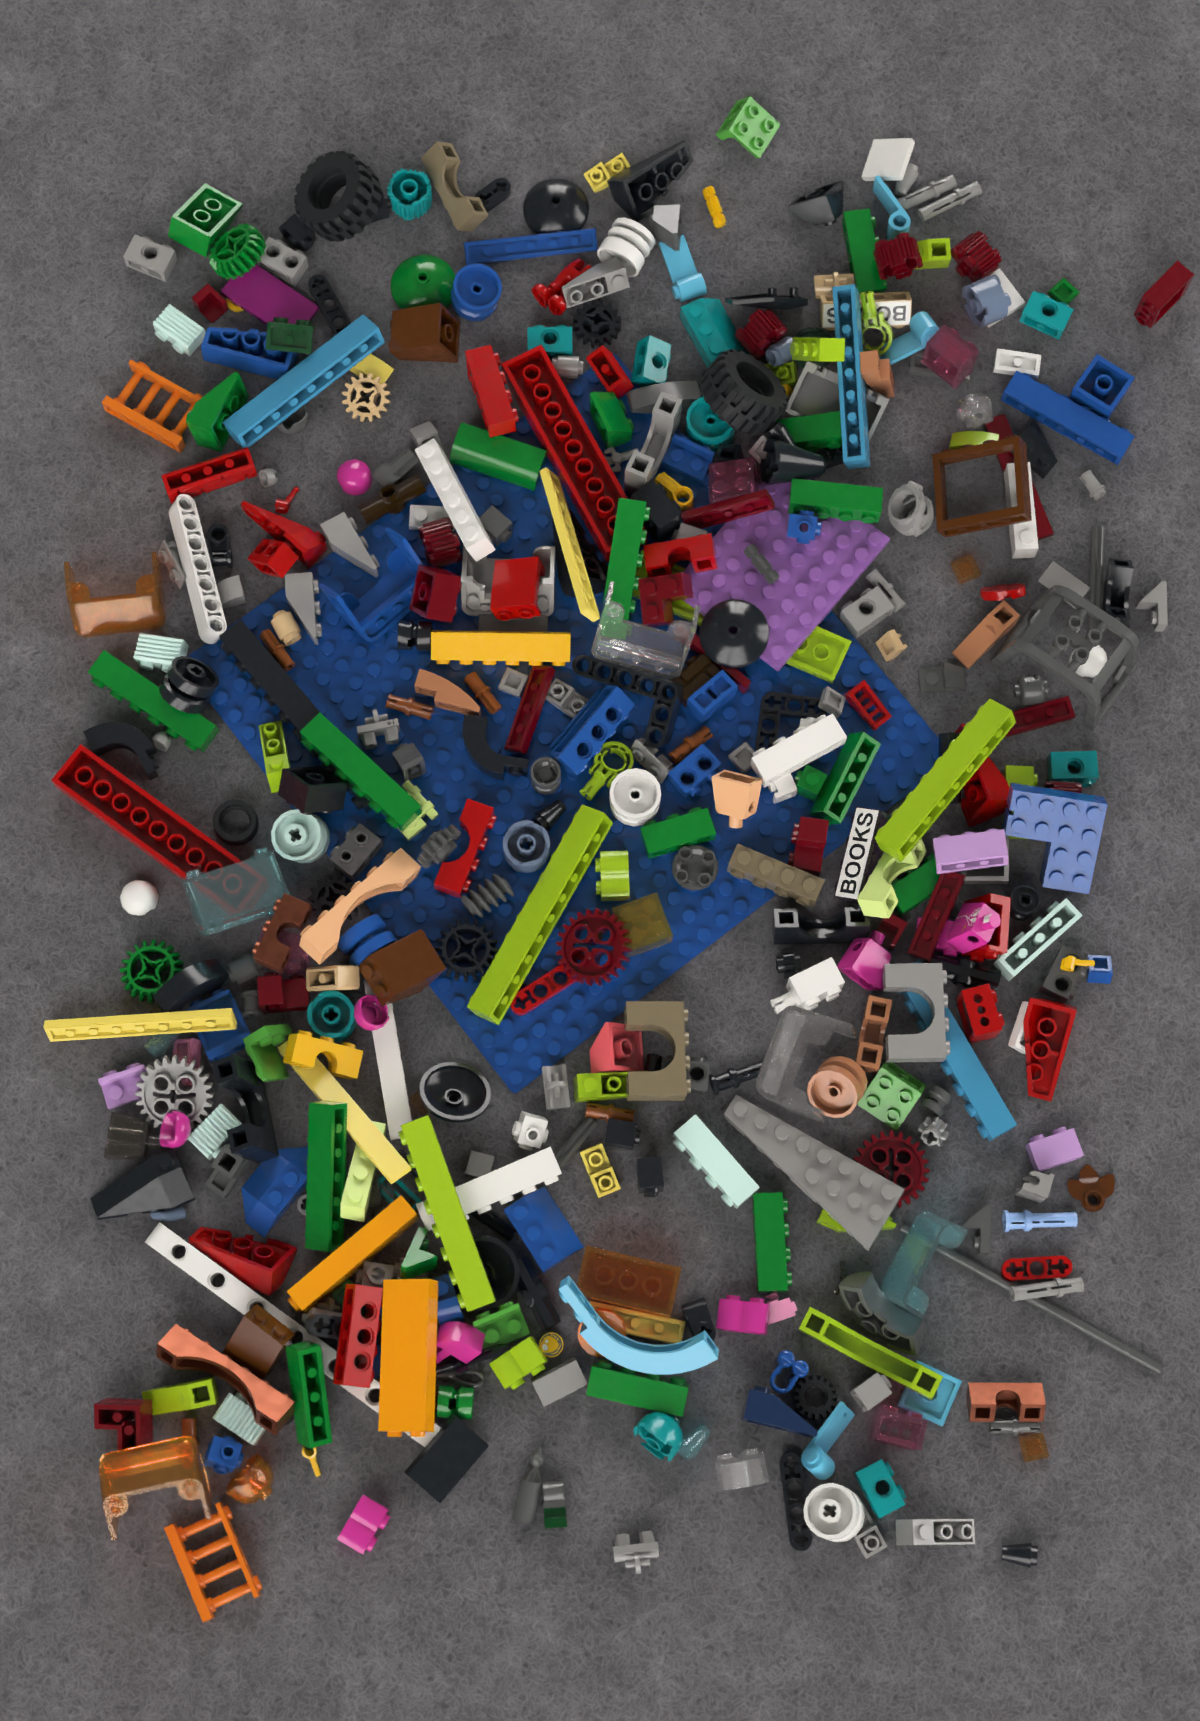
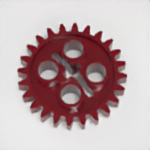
M596 908L593 914L590 909H586V916L581 912H577L578 919L575 920L570 917L571 925H562L566 932L558 933L563 938L562 941L556 942V945L561 947V950L557 951L556 955L563 957L558 961V964L566 965L562 971L570 973L569 978L573 980L577 978V982L583 984L586 980V984L592 986L594 981L597 985L601 986L602 979L610 983V975L612 974L618 978L619 975L616 970L618 968L625 970L622 962L630 961L625 956L626 953L632 952V949L626 947L632 940L625 938L630 931L622 929L625 923L618 921L619 917L615 914L610 917V912L607 910L602 914L601 910ZM587 929V930H588V935H587V937H586L585 939L581 940V939H580V934H581V932H582L583 930ZM610 931V938L603 942L604 933ZM582 944L586 946H595V944H597L601 947H614V949L605 950L593 948L592 950H590L586 947L575 948L574 945ZM585 953L583 962L578 963L577 958L579 954ZM607 954V962L604 965H600V958Z
M890 1130L888 1137H886L884 1132L880 1131L879 1139L872 1134L870 1136L871 1143L866 1140L862 1142L865 1149L858 1147L856 1151L861 1156H854L852 1160L889 1180V1171L885 1170V1168L889 1165L888 1151L890 1148L893 1150L892 1168L896 1169V1171L892 1174V1182L897 1184L896 1179L900 1176L908 1180V1187L904 1188V1192L896 1204L897 1208L900 1209L902 1201L907 1205L911 1204L910 1196L916 1200L919 1198L916 1190L919 1192L925 1190L921 1183H928L929 1179L924 1177L923 1174L929 1173L930 1169L924 1168L923 1165L927 1164L929 1160L921 1158L925 1150L917 1151L919 1142L913 1145L910 1143L912 1136L904 1140L903 1132L894 1137L893 1130ZM878 1151L884 1155L885 1160L883 1163L874 1161L872 1157L874 1152ZM902 1152L908 1156L909 1161L907 1164L898 1162V1153Z

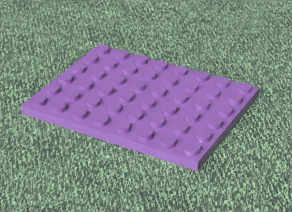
M762 481L754 492L767 489L775 502V509L726 522L713 537L718 569L695 573L691 562L682 573L691 575L693 598L684 599L683 601L703 616L713 606L726 600L739 599L755 605L765 616L769 627V641L760 659L779 672L886 547L890 538L873 525L863 523L862 521L818 518V522H822L820 536L816 535V539L810 540V544L797 543L796 538L787 537L790 515L788 513L791 482L766 485V482ZM806 523L801 525L802 530H808L809 527ZM754 544L759 550L758 553H762L772 565V570L775 569L780 575V578L775 583L769 584L764 579L765 575H761L750 562L752 559L746 557L743 551L747 546ZM732 627L729 629V633L736 634L738 629Z

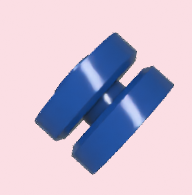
M480 263L469 264L461 268L455 276L450 294L451 305L455 312L463 319L469 321H482L490 317L497 308L502 292L499 276L489 266Z
M374 914L361 920L339 938L338 948L343 955H351L348 960L351 965L359 966L369 955L396 942L397 939L391 931H384L386 927L385 922L379 914Z

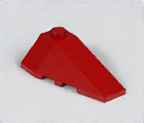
M961 724L954 733H961L966 724ZM988 756L963 787L965 799H961V808L968 827H973L999 816L1005 812L1006 807L1008 808L1009 785Z

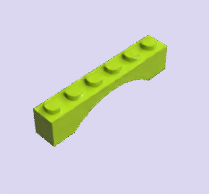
M812 1307L808 1309L799 1327V1331L874 1371L882 1375L884 1374L891 1380L929 1400L933 1399L943 1376L877 1344Z

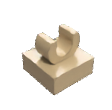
M895 629L887 631L875 642L886 662L893 660L907 648V645H903L900 640L901 634L896 633Z

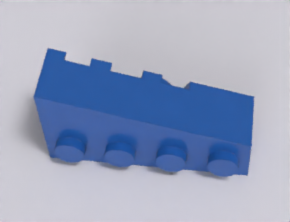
M208 327L201 344L203 361L277 380L295 367L299 353L266 349L267 332H259V329L238 331L235 328Z

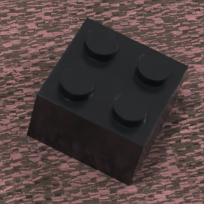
M652 479L631 495L632 500L647 502L646 507H650L649 520L644 521L643 526L655 542H664L673 535L675 529L679 530L681 507L675 500L671 501L667 497V492L661 484H656Z
M322 766L282 769L278 795L286 800V803L299 809V812L302 814L312 815L314 812L332 813L333 811L343 810L348 784Z

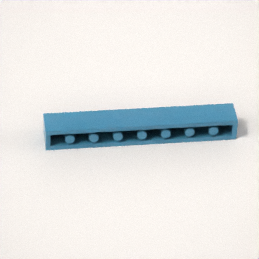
M855 284L832 287L835 337L845 338V361L837 362L843 462L847 469L870 467L865 381L860 372V352H863L860 295Z
M364 314L223 421L230 437L242 448H249L384 344L385 341L379 328Z
M919 959V960H917V961L914 962V963H922V962H921L920 959ZM902 992L906 999L904 1001L906 1009L910 1014H915L918 1020L916 1025L919 1031H925L930 1026L932 1020V1012L928 1002L919 994ZM944 1008L945 1017L949 1018V1031H945L946 1041H950V1055H947V1058L944 1062L940 1063V1066L945 1075H950L953 1079L954 1084L952 1086L955 1093L959 1097L963 1096L967 1103L964 1106L968 1115L971 1118L975 1117L977 1120L979 1134L983 1139L987 1137L990 1142L1015 1128L1017 1123L949 1008Z

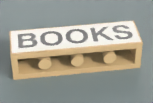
M909 292L874 293L876 310L878 314L883 312L884 320L890 326L903 328L905 325H910L912 299ZM833 294L820 295L821 327L830 331L835 330ZM860 298V310H861V315H862V317H863V310H862V304H861V298Z

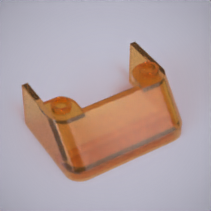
M151 552L153 574L143 575L137 580L136 593L98 598L90 597V590L84 583L75 582V573L68 561L64 562L67 601L73 628L79 636L94 637L156 630L165 624L166 614L162 568L156 552Z
M182 1436L104 1454L100 1458L98 1470L102 1505L112 1541L117 1540L118 1517L125 1514L128 1510L129 1502L127 1496L176 1486L181 1498L189 1501L201 1499L206 1520L211 1519L212 1497L199 1446L193 1437Z

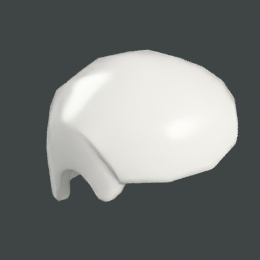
M1100 645L1093 647L1089 652L1087 662L1080 665L1075 673L1081 677L1093 678L1097 676L1107 662V654ZM1075 650L1071 653L1069 662L1072 661V655L1075 652Z
M134 880L126 884L120 895L122 908L129 914L137 916L145 915L150 910L155 909L159 899L157 888L150 882Z

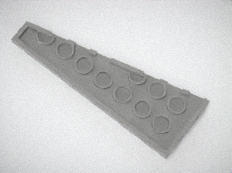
M736 1095L725 1111L724 1118L743 1136L745 1135L753 1142L761 1153L768 1156L777 1168L783 1170L793 1183L815 1203L817 1202L829 1213L833 1220H836L846 1229V1232L851 1237L853 1236L863 1245L864 1249L869 1251L901 1198L904 1188Z

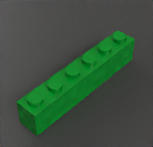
M619 498L598 636L625 640L626 635L631 636L633 622H628L629 613H634L636 599H632L633 590H638V579L640 576H635L636 568L641 567L643 553H639L640 544H645L647 530H642L643 522L649 520L650 507H646L647 502Z
M103 650L88 671V674L93 678L91 680L93 684L100 689H103L104 686L111 690L109 694L120 702L122 699L129 702L128 707L137 714H140L141 711L147 714L149 722L157 727L160 724L167 728L165 731L174 739L181 737L185 740L184 745L194 752L198 749L204 753L220 731L215 724L200 714L186 713L169 705L162 698L157 685L105 650Z
M320 712L300 731L301 743L309 751L314 749L319 754L318 759L325 766L331 765L336 770L334 773L344 782L347 780L352 784L353 787L351 789L360 798L366 797L370 801L368 805L376 813L381 811L387 817L385 820L392 828L396 829L398 827L403 832L422 813V807L415 799Z
M317 1101L309 1103L305 1249L330 1252L335 1251L344 1244V1218H340V1204L345 1188L347 1103Z

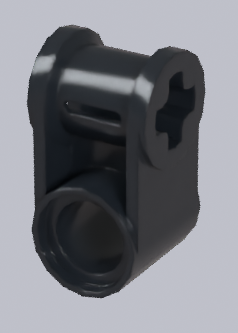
M221 523L213 524L208 529V554L212 569L217 566L233 567L231 538L228 529ZM218 533L225 534L221 540L214 539V536Z
M702 1297L681 1305L692 1337L700 1334L701 1329H704L706 1332L710 1331L709 1337L714 1341L716 1331L705 1298Z

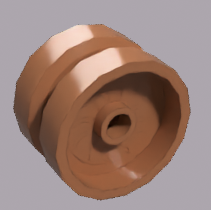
M843 1056L830 1057L822 1062L808 1082L807 1095L815 1110L824 1116L831 1118L845 1117L852 1113L867 1090L868 1081L866 1074L861 1066L851 1058Z

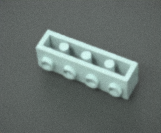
M1067 898L1060 904L1055 901L1046 910L1049 913L1043 919L1040 916L1029 925L1032 929L1027 934L1022 931L1012 940L1015 944L1007 950V953L998 955L993 965L997 970L1001 971V974L1008 982L1083 916Z
M696 1114L674 1132L673 1137L675 1140L673 1143L681 1152L685 1150L690 1155V1163L696 1170H703L707 1175L705 1180L713 1189L717 1187L723 1193L721 1198L729 1207L733 1205L737 1209L753 1193L758 1191L760 1187Z

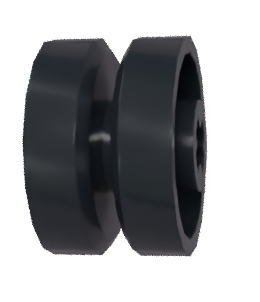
M180 656L172 661L168 668V674L163 678L159 686V692L162 698L174 708L186 713L198 714L202 713L209 704L210 697L219 685V678L215 671L202 661L192 657Z

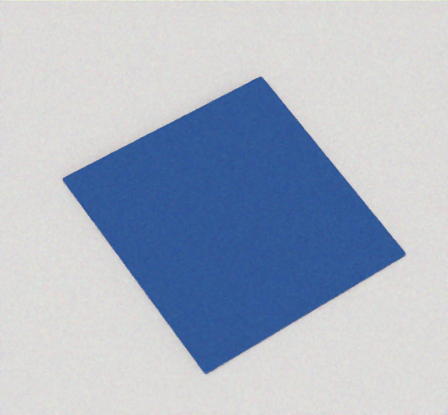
M612 353L631 381L632 372L616 354ZM590 368L565 387L603 455L611 457V454L605 455L604 453L607 448L589 412L590 393L607 392L593 369ZM633 384L634 387L631 390H635L641 387L636 384ZM624 394L619 399L622 400L626 410L624 414L627 419H631L635 431L632 432L631 441L614 447L616 453H623L636 448L641 452L651 426L652 414L631 413L627 396ZM525 416L520 418L518 422H515V432L502 435L543 449ZM677 428L675 434L679 436L684 435L679 430V428ZM547 457V461L545 463L544 468L546 467L550 469L557 475L555 469L553 468L550 460ZM629 460L621 462V472L614 473L623 491L625 469ZM458 465L452 467L479 518L493 505L512 522L513 534L511 538L505 543L501 542L498 546L492 542L495 551L488 554L487 558L532 557L533 551L540 546H555L552 513L541 476L535 491ZM660 465L655 476L656 478L660 473L665 472L681 486L690 488L693 492V509L736 497L721 479H718V475L711 467L703 483L697 482L663 465ZM561 482L568 509L573 512L585 531L584 537L590 545L594 544L597 551L595 554L600 562H604L605 559ZM429 483L425 486L426 493L407 502L403 511L393 515L387 513L358 534L359 537L363 536L369 547L366 550L369 555H374L380 565L377 568L378 577L372 576L335 552L328 555L306 572H312L314 580H318L319 586L323 583L339 595L349 592L358 600L390 572L386 565V556L395 545L384 530L387 527L406 538L423 565L431 566L428 565L425 557L423 541L420 539L419 530L409 529L410 505L443 506L433 484ZM624 491L627 498L631 499L632 494ZM680 498L678 501L684 503L688 499ZM725 523L706 527L702 530L708 531L707 534L711 533L712 537H714ZM457 533L460 546L456 548H459L462 560L438 568H444L461 577L464 544ZM647 533V543L643 545L655 543L653 538ZM670 536V537H669L667 540H665V541H671L672 536ZM643 545L640 546L639 553L644 550ZM555 553L554 611L548 616V632H571L570 662H566L565 666H552V662H542L540 666H551L555 669L551 683L557 678L573 687L578 694L590 699L597 689L602 691L607 684L576 674L572 668V662L575 657L579 655H593L668 679L676 670L679 669L681 672L686 668V662L694 655L699 657L675 637L676 628L680 623H683L699 636L700 626L674 614V624L645 626L642 621L640 599L632 596V599H636L634 613H629L628 622H633L631 636L626 635L625 640L598 636L600 619L592 622L580 613L576 597L564 595L558 579ZM680 560L675 564L686 569L691 561ZM285 587L239 619L243 621L266 648L259 635L264 630L270 629L278 641L284 644L278 638L271 620L278 611H290L301 630L300 635L302 638L292 645L285 646L286 652L295 662V666L286 673L321 714L401 788H403L402 785L405 781L393 760L392 752L395 751V748L404 743H414L424 759L427 773L410 782L414 786H418L421 790V795L427 801L432 802L439 816L434 820H431L428 815L423 817L422 820L426 823L427 827L410 841L405 838L398 828L394 829L386 822L385 819L387 817L381 811L376 813L372 809L366 813L363 809L358 810L350 799L353 797L348 791L346 792L343 810L333 811L332 813H313L326 823L330 831V843L326 851L330 858L332 857L330 856L332 850L338 844L341 846L346 840L347 832L353 826L356 828L359 823L382 840L383 847L354 881L346 876L348 882L352 881L355 884L359 880L361 882L367 878L366 875L374 866L379 867L382 865L383 859L390 852L395 853L400 848L421 866L418 877L402 891L379 894L364 901L373 914L380 915L386 924L385 930L391 931L397 941L422 929L434 948L440 947L436 943V939H445L440 934L441 930L449 933L448 924L455 928L457 927L456 920H459L461 925H465V919L468 918L470 925H473V922L478 920V928L486 924L487 929L485 933L493 931L494 935L490 939H497L498 942L493 947L500 949L506 934L511 930L517 915L523 909L529 894L535 888L541 873L547 867L551 855L556 851L563 834L568 830L574 815L578 812L581 805L583 804L604 812L613 822L519 991L560 965L558 961L563 957L556 955V952L561 950V947L556 945V942L562 941L563 938L558 933L566 932L562 925L570 926V917L575 920L578 919L577 912H581L586 916V909H590L593 914L596 908L600 909L602 914L607 910L610 912V917L615 914L619 917L618 921L625 923L622 929L630 931L625 936V938L632 940L630 944L626 945V947L632 949V952L625 954L630 961L622 962L625 970L619 968L616 970L619 975L618 978L611 974V982L608 983L602 979L601 986L597 985L595 981L592 986L587 985L586 980L583 984L575 982L523 1016L514 1014L509 1006L499 1025L476 1016L467 1008L470 997L475 993L481 982L482 976L480 973L476 974L477 981H474L472 976H468V982L465 983L463 976H460V979L455 981V973L447 977V968L429 984L430 988L512 1093H518L543 1074L542 1066H553L598 1032L604 1023L611 1022L624 1012L626 1001H638L777 895L771 889L755 886L752 881L736 878L727 871L737 843L788 864L789 852H794L795 846L794 843H791L794 823H799L801 816L816 818L810 814L815 802L796 794L795 797L774 804V792L771 793L768 786L764 788L762 785L756 813L743 819V827L731 828L729 827V816L719 814L715 809L712 782L707 781L702 785L703 789L695 797L690 795L685 799L667 780L666 776L663 783L660 784L661 802L658 813L653 820L660 822L666 820V817L672 814H679V816L688 814L690 809L696 807L708 808L716 831L715 840L699 844L715 853L718 861V874L715 881L709 887L702 890L683 888L676 882L672 874V863L679 850L648 859L640 836V827L644 826L633 827L625 825L615 818L610 810V788L607 787V782L591 801L586 799L587 794L585 797L580 794V790L593 776V774H589L588 770L593 765L594 756L589 760L587 768L578 775L567 773L560 766L561 783L558 790L553 794L542 795L532 787L531 766L539 758H552L549 755L551 752L549 747L573 718L545 699L527 754L509 753L504 750L525 687L520 698L498 690V686L507 667L524 673L529 677L533 667L529 665V661H519V665H505L506 661H496V665H483L482 661H473L471 665L459 664V660H450V664H436V660H431V651H417L416 647H413L411 650L398 649L399 621L378 640L369 642L362 638L335 610L320 587L319 593L315 594L316 601L320 602L321 615H317V623H321L322 637H318L319 645L313 643L289 606ZM461 591L457 595V611L455 616H453L452 622L427 619L412 610L401 619L413 620L415 624L419 621L433 622V630L478 631L479 616H470L462 610ZM604 592L594 595L600 618ZM832 611L828 613L818 627L852 641L833 684L788 664H785L778 672L759 658L746 667L737 668L751 680L749 690L743 694L737 689V694L703 723L681 703L670 742L666 746L656 747L659 751L654 755L657 758L663 754L675 767L676 764L671 760L673 756L669 757L668 753L682 744L685 737L692 736L705 725L710 729L711 732L709 734L712 733L713 737L706 741L704 745L721 762L719 772L728 770L741 773L728 759V755L744 742H747L755 751L760 704L762 697L766 693L778 692L821 698L823 689L828 686L839 694L844 695L856 684L865 680L892 717L873 731L845 700L842 714L836 718L847 738L849 734L865 732L881 743L842 823L828 825L823 859L849 840L856 808L878 810V818L913 791L920 783L923 775L932 769L935 761L939 758V738ZM237 620L235 623L226 628L225 631H227L230 627L236 624L239 620ZM220 638L214 644L205 643L187 657L200 660L215 671L219 678V685L210 697L209 703L266 775L259 725L282 721L277 714L280 711L275 705L271 708L263 698L265 695L261 689L256 690L249 682L251 677L246 672L242 674L235 666L234 662L236 660L232 655L228 657L220 648L222 644ZM585 659L582 662V669L587 671L589 662ZM605 666L603 669V675L606 678L610 675V668L608 666ZM419 668L449 680L467 693L479 705L481 710L480 717H488L486 741L489 747L502 756L529 759L528 775L512 776L505 772L504 779L499 780L481 772L472 763L465 749L463 739L464 714L435 707L434 697L415 692L414 685ZM475 671L486 687L489 686L491 688L490 692L501 705V709L497 713L490 714L480 700L475 699V694L467 683L464 682V678ZM627 672L624 676V681L628 685L632 681V676ZM650 679L645 683L648 691H651L653 688V682ZM621 689L635 706L631 709L630 716L617 726L616 733L604 743L616 741L623 743L630 749L636 739L639 740L641 737L645 739V732L655 699ZM667 689L668 697L672 698L674 695ZM860 691L855 697L858 699L863 693ZM392 694L405 699L413 698L416 702L434 706L431 720L415 715L407 716L404 712L386 708V701H389L388 695ZM866 698L865 700H863L861 702V705L864 706L865 704H867L869 702V699ZM769 699V702H765L769 704V708H773L774 705H781L780 710H784L785 700H782L781 704L774 703V699ZM791 701L788 704V708L792 712H797L801 709L800 704L796 701ZM805 703V708H804L803 713H806V714H807V709H812V708H807L808 703ZM815 705V708H813V710H815V714H819L820 711H823L818 707V705ZM872 705L869 709L866 710L867 713L869 714L876 707ZM665 708L660 712V716L664 721L668 718V711ZM377 709L378 715L387 714L388 720L398 718L400 732H398L399 742L387 745L385 735L376 736L377 747L365 749L362 740H359L357 726L366 725L364 718L373 717L372 710ZM878 712L875 716L872 717V719L875 721L880 716H882V714ZM780 716L778 739L781 737L787 739L794 735L793 732L799 728L801 719ZM765 720L762 723V727L767 731H771L775 728V724L771 720ZM282 721L291 768L321 766L323 763L318 757L314 758L293 734L292 730L294 728L290 723L285 724ZM657 730L654 733V739L658 743L662 739V734ZM765 736L763 746L759 747L770 748L768 747L769 737ZM844 744L807 765L829 775ZM608 749L607 756L603 758L606 766L616 770L622 768L624 764L623 759L617 754H610V749ZM628 758L625 770H627L629 767ZM634 760L632 769L646 770L639 762ZM701 762L698 764V766L703 770H707L711 767L710 764L707 762ZM806 765L801 767L800 770L804 771ZM753 768L745 773V775L757 777ZM799 769L791 773L793 780L795 779ZM685 776L681 778L682 783L686 785L693 783L691 777ZM467 798L493 807L494 816H497L494 828L488 829L486 835L489 838L484 851L480 850L477 857L480 859L476 872L472 871L469 880H472L469 890L477 893L476 886L478 884L485 888V879L493 883L492 875L497 874L501 877V874L515 895L512 897L506 893V902L500 898L497 899L499 907L490 904L491 912L489 913L483 909L484 917L481 918L475 914V920L465 909L460 898L435 890L434 882L442 862L438 865L435 863L425 869L417 860L420 853L423 852L421 846L429 839V836L440 829H447L449 825H454L461 832V835L455 842L457 848L453 850L444 862L455 861L465 854L469 847L470 838L467 832L460 826L459 819ZM556 800H560L565 805L566 811L553 828L547 831L550 838L548 862L535 872H516L509 866L504 857L503 839L506 832L516 822L523 820L532 821L534 813ZM289 804L292 810H297L296 807ZM527 843L523 844V848L526 850L530 849ZM600 851H628L630 900L601 901V895H596V881H600V872H595V858H600ZM463 893V895L470 899L469 893ZM585 929V930H583V931L581 932V934H580V939H581V940H583V939H585V938L587 937V935H588V930H587V929ZM610 931L604 933L603 942L610 938ZM461 934L466 940H472L475 937L479 938L474 934ZM454 939L450 942L447 949L448 958L453 956V952L458 948ZM485 943L480 945V949L475 953L479 962L482 961L486 953ZM582 944L574 945L575 948L586 947L590 950H592L593 948L605 950L614 949V947H601L597 944H595V946H586ZM462 945V953L466 952L471 956L470 949L472 948L467 949ZM607 954L600 958V965H604L607 962ZM467 961L454 963L456 966L462 968L473 967ZM558 972L554 975V981L557 984H564L567 981V975L563 972ZM538 985L534 989V994L537 997H544L548 992L547 988L543 985ZM527 992L528 998L524 1001L517 999L515 1008L520 1007L523 1010L527 1001L531 999L532 1004L536 1001L532 999L530 992Z

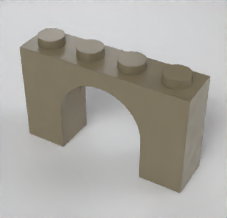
M626 1001L624 1006L625 1031H654L660 1033L670 1042L673 1050L672 1062L662 1070L628 1072L626 1076L627 1101H684L687 1093H691V1080L686 1079V1070L690 1069V1056L685 1053V1046H689V1032H685L684 1023H688V1009H684V1001Z

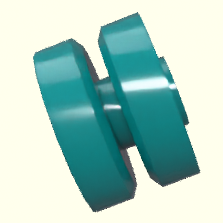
M703 396L695 400L687 410L686 435L692 442L698 445H707L713 452L717 453L719 444H731L734 439L735 428L733 429L727 422L722 421L719 415L710 409L711 406L705 402Z

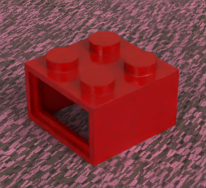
M989 983L961 990L955 1001L969 1044L996 1038L1002 1031L1004 1019L1002 1013L997 1012L995 1003L998 1000L995 990L990 988ZM979 999L980 1003H976L974 1000ZM963 1002H964V1004H965L966 1011H967V1014H968V1018H969V1021H970V1024H971V1028H972V1031H973L972 1034H971V1031H970V1028H969V1024H968V1021H967V1018H966V1014H965V1011H964V1007H963V1004H962ZM978 1007L982 1008L983 1014L978 1013ZM981 1018H985L987 1026L981 1025Z

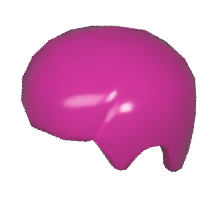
M358 459L347 460L337 470L338 483L345 493L357 496L364 494L370 489L373 479L371 471L365 462Z
M365 995L354 1006V1018L357 1024L364 1030H378L389 1020L387 1005L382 1007L375 995Z
M177 1111L166 1113L160 1129L159 1140L161 1146L178 1148L188 1140L191 1125L189 1118L184 1113Z

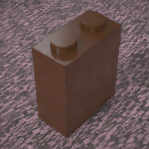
M256 1304L244 1315L222 1354H227L235 1363L241 1367L248 1368L253 1375L261 1380H265L274 1370L295 1333Z

